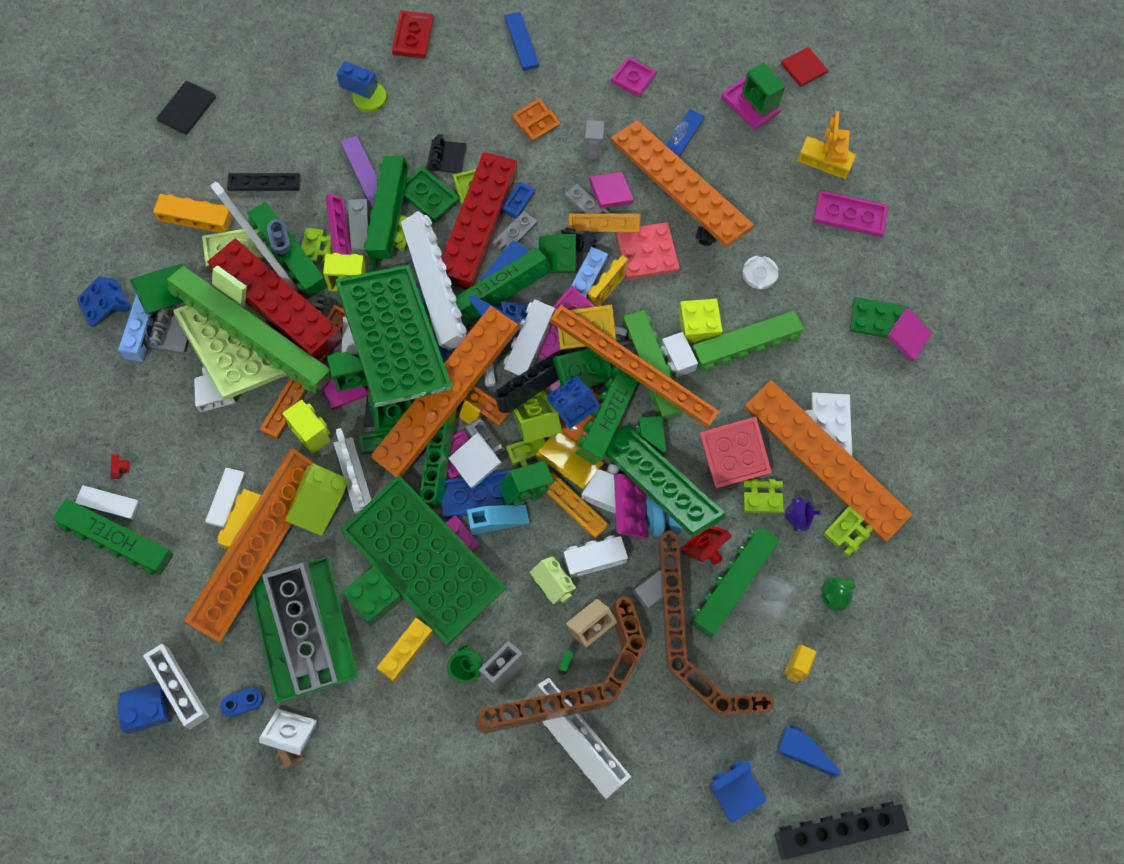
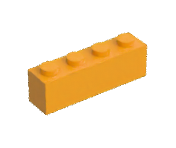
M160 194L153 210L158 221L218 233L228 232L233 219V215L223 204L216 205L207 201L200 202L191 198L176 197L172 194Z

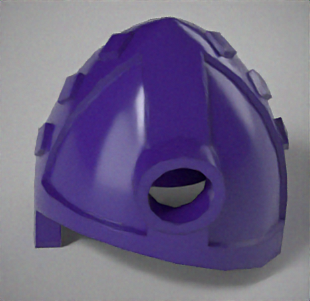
M794 498L792 499V504L786 509L784 516L793 526L794 531H808L814 515H820V510H814L812 504L807 499Z

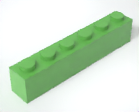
M645 310L623 316L622 326L624 329H627L626 336L628 341H632L634 344L631 347H635V355L671 378L670 366L666 365L664 361L665 354L663 349L658 346V336L651 328L652 321L650 316L646 315ZM647 388L658 416H662L663 421L682 416V410Z
M794 310L694 344L692 352L698 362L697 367L699 371H710L716 365H727L737 358L745 359L751 353L756 352L759 354L764 352L768 347L773 346V348H776L786 341L794 342L800 338L804 328Z

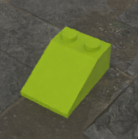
M544 390L512 410L519 432L525 443H534L539 439L554 437L558 433H562L558 412L547 401L546 397L548 395Z
M314 463L306 467L285 522L322 536L343 496L349 479Z

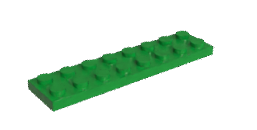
M628 425L614 432L605 455L689 535L695 537L725 519V512Z

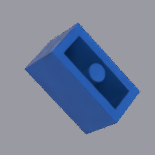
M344 61L336 73L339 87L368 99L371 98L378 87L374 72Z

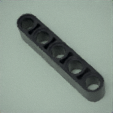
M568 350L556 351L497 389L494 396L498 410L501 413L511 412L557 382L559 378L553 358L569 354L570 352Z

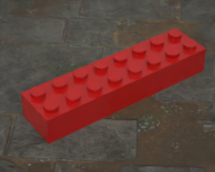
M483 151L442 255V261L447 268L445 271L452 286L467 290L475 285L501 217L502 207L507 201L517 174L516 160Z
M236 238L207 261L212 273L213 269L218 266L246 285V303L280 334L316 360H320L342 340L340 330Z

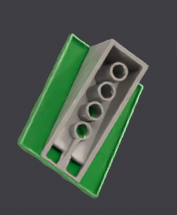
M325 557L308 563L296 564L263 574L262 577H259L251 593L275 702L286 701L358 678L359 675L329 558ZM296 604L300 605L301 610L299 612L295 610Z

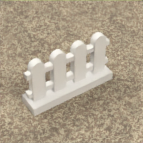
M341 428L336 429L339 441L334 442L343 477L349 479L346 487L354 513L358 514L371 501V497L353 438L345 439Z

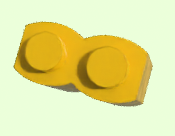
M798 645L796 649H793L784 674L787 675L786 678L795 683L807 678L817 652L804 645Z

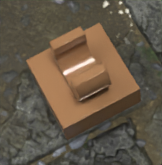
M277 749L278 753L275 756L276 759L281 758L284 763L280 766L281 769L296 766L305 760L302 753L297 755L281 749Z

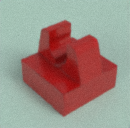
M111 454V480L119 479V473H129L130 461L119 460V454Z

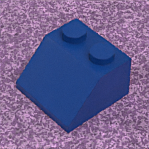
M159 682L120 693L117 711L122 732L131 734L171 721L166 695Z

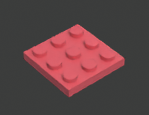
M668 222L641 226L640 233H616L620 254L628 259L626 279L678 272L680 270Z
M756 416L699 432L715 488L772 473Z

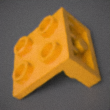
M836 111L834 117H830L828 128L825 130L824 138L827 139V142L824 144L823 153H826L825 161L846 164L848 160L850 130L838 129L839 111Z

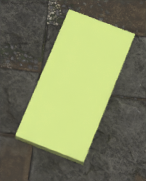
M244 229L202 236L206 269H210L207 261L234 238L239 240L260 260L267 259Z

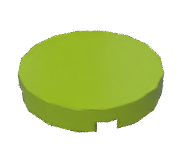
M377 83L378 87L370 99L352 93L355 107L366 113L380 110L387 100L386 91L383 86Z

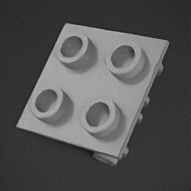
M160 310L156 315L147 347L184 353L188 341L186 334L175 316L168 315L166 310Z

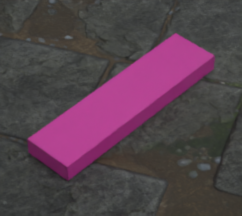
M329 193L325 198L332 251L341 255H351L344 198Z

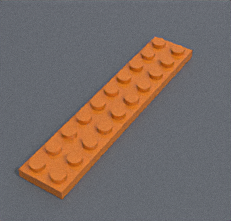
M638 120L611 137V142L726 248L754 229V224Z
M490 306L444 363L452 390L416 398L370 457L395 477L398 475L402 477L520 329V326Z
M772 380L744 406L753 417L756 416L757 421L847 507L850 506L864 518L863 522L866 525L872 526L873 532L884 542H887L913 515Z
M294 448L288 451L183 620L184 623L216 642L220 643L291 526L290 523L285 522L286 516L306 467L313 463Z

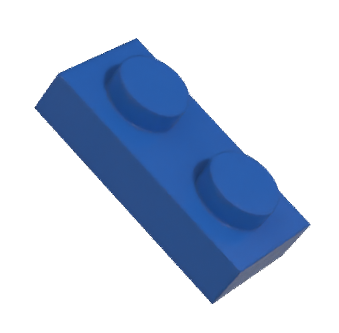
M519 182L502 207V212L516 219L534 195L535 189Z

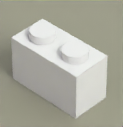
M683 332L662 339L661 347L659 348L663 349L668 361L667 365L670 366L671 373L674 374L675 378L696 371L698 362Z

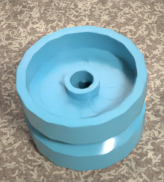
M647 495L646 511L651 536L653 538L661 537L665 532V528L667 531L676 533V535L681 534L682 527Z

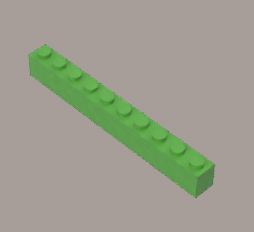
M182 266L167 279L168 291L171 295L179 297L188 307H193L202 317L210 319L216 327L227 331L230 337L238 339L246 348H251L261 359H266L274 368L286 373L291 380L299 382L305 390L311 391L316 395L331 380V371L328 367L186 267Z

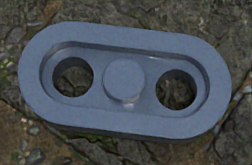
M279 219L270 221L267 225V232L272 250L276 254H285L291 247L285 223Z

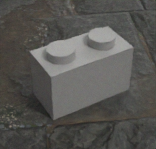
M587 120L584 157L590 160L601 159L604 121Z
M507 641L479 669L482 679L498 693L526 664L523 653Z

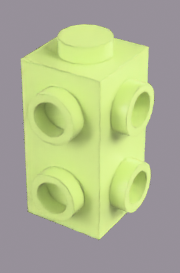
M553 556L541 560L530 571L535 582L539 584L546 597L553 604L560 601L564 603L572 597L571 593L576 587Z

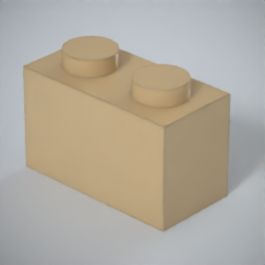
M596 599L568 621L566 625L574 638L583 646L588 647L615 625L617 620L610 608Z

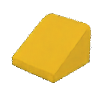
M465 401L459 418L470 425L482 418L481 410L469 401Z

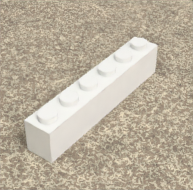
M547 678L538 684L524 700L558 693L560 690L550 678ZM567 699L564 700L567 706H572ZM544 704L545 709L553 711L549 704ZM579 713L542 721L605 799L631 778L629 773Z

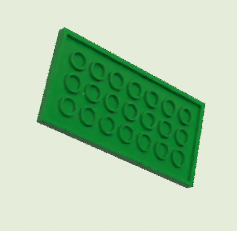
M409 265L335 279L375 408L452 390L450 379Z
M400 475L394 478L341 529L446 645L454 641L507 589Z

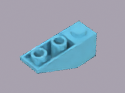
M526 505L484 506L467 510L472 535L530 524Z

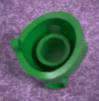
M833 577L824 582L821 589V597L828 608L833 611H841L850 605L853 598V589L856 586L851 579L844 580Z
M464 645L448 660L447 672L457 682L471 683L481 676L479 669L482 667L483 658L475 650L469 649L468 645Z

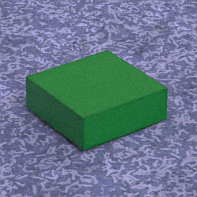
M566 650L558 669L559 673L564 675L567 673L574 656L573 652Z

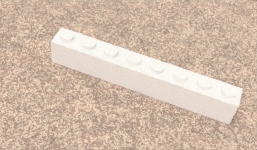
M417 211L403 220L401 224L439 346L451 351L463 341L467 330L461 320L462 314L456 305L457 299L452 292L451 281L445 271L447 268L442 261V253L436 243L437 237L432 230L431 219Z

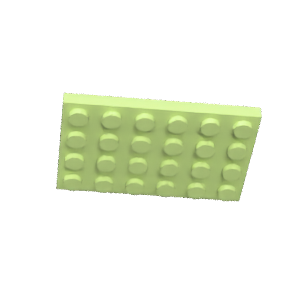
M245 302V310L268 325L266 320ZM186 305L174 310L175 317L223 401L287 376L282 370L274 368L266 359H261L251 348H246L241 341L230 337L227 331L216 327L210 319L202 317L193 307Z

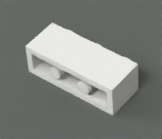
M615 535L608 536L601 542H587L585 546L579 548L571 546L563 552L564 562L570 578L625 564L628 560L621 536L615 537Z

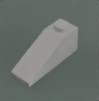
M367 199L349 200L352 254L367 257L368 254L364 250V242L367 240V227L370 225Z

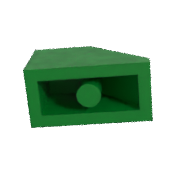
M662 416L639 417L638 424H635V432L665 458L666 445Z

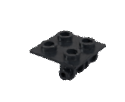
M438 134L432 139L426 170L461 173L466 143L445 141L444 136Z
M567 227L565 230L561 229V234H576V246L579 240L580 252L583 241L582 252L589 253L591 247L596 249V245H593V243L598 241L597 236H594L593 232L583 231V233H578L576 229Z

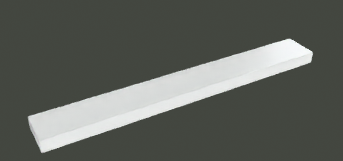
M214 182L210 185L276 273L297 292L298 288L219 183Z

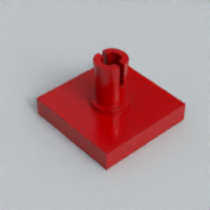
M711 526L695 537H692L680 548V551L685 556L701 562H705L709 558L712 564L717 565L723 560L718 549L732 536L728 530Z

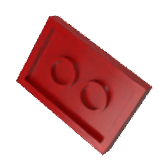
M400 10L392 55L426 59L434 20L433 14Z

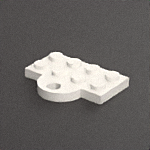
M812 393L811 410L805 412L852 456L850 395Z

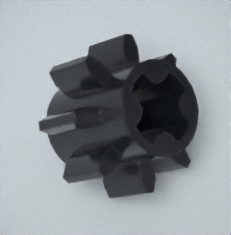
M698 226L695 238L699 239L701 245L710 246L712 242L716 243L717 239L703 226Z

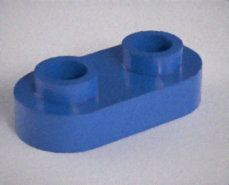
M249 688L230 694L222 699L220 709L223 714L229 717L253 711L262 705L263 695L256 688ZM254 695V701L249 702V696ZM234 702L233 708L228 709V703Z

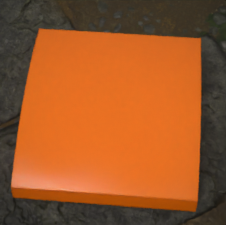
M538 98L511 116L531 141L560 125L553 111L547 109L541 98Z

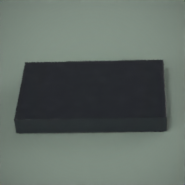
M185 81L157 116V121L188 135L215 100L216 96L214 93Z

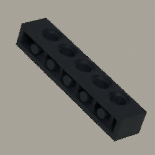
M892 801L881 804L882 809L874 810L873 806L861 808L862 813L854 815L853 811L840 813L841 818L833 819L832 815L820 818L821 823L813 824L812 820L799 823L800 827L792 829V825L779 827L780 832L774 833L780 858L781 860L909 831L902 804L894 805ZM879 814L885 818L884 826L878 823L877 818ZM859 819L863 820L865 823V829L863 831L859 830L857 827V821ZM838 824L843 825L845 829L843 836L837 833L836 827ZM818 828L824 832V839L822 841L816 837V830ZM797 833L804 837V843L801 846L795 841Z

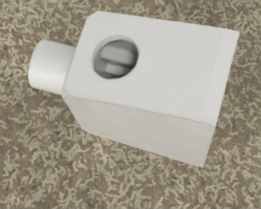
M203 367V376L194 379L195 405L199 412L236 403L234 397L222 400Z
M609 464L606 472L598 469L583 491L581 498L587 503L616 513L614 475H617L620 469L613 464Z

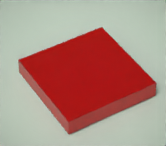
M809 47L781 61V65L799 87L816 80L828 72L825 65Z

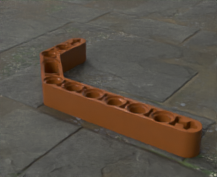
M672 531L664 532L659 539V558L668 670L717 714L769 712L774 706L773 698L769 694L725 695L687 660L679 539L676 533ZM669 537L673 542L670 545V551L664 553V551L668 550V544L664 540ZM668 556L675 560V565L672 567L665 564V558ZM667 577L675 578V587H669L666 584ZM669 597L677 599L678 605L676 608H671L668 605L667 600ZM672 617L677 618L679 621V627L676 629L671 628L669 625V620ZM671 639H679L681 646L678 650L671 647ZM674 659H679L682 662V668L679 671L672 668V661ZM690 673L696 674L710 687L711 692L709 696L704 697L689 684L687 677ZM762 697L763 700L767 701V705L763 707L761 705H753V701H761ZM740 698H744L747 702L744 710L739 709L737 706ZM719 699H723L726 702V708L723 711L717 709L716 703Z
M620 597L611 609L612 614L617 620L615 629L622 649L603 683L484 708L476 718V729L481 733H491L611 706L620 695L646 646L632 600L627 597ZM625 625L629 626L632 631L627 630ZM631 644H634L638 650L633 649ZM624 660L628 663L629 668L623 680L619 681L615 679L613 673L619 661ZM604 691H608L612 698L607 697ZM584 695L590 696L592 702H588L584 698ZM564 700H570L573 706H567ZM544 704H549L553 711L545 709ZM523 709H530L532 715L525 714ZM503 713H509L512 719H505Z

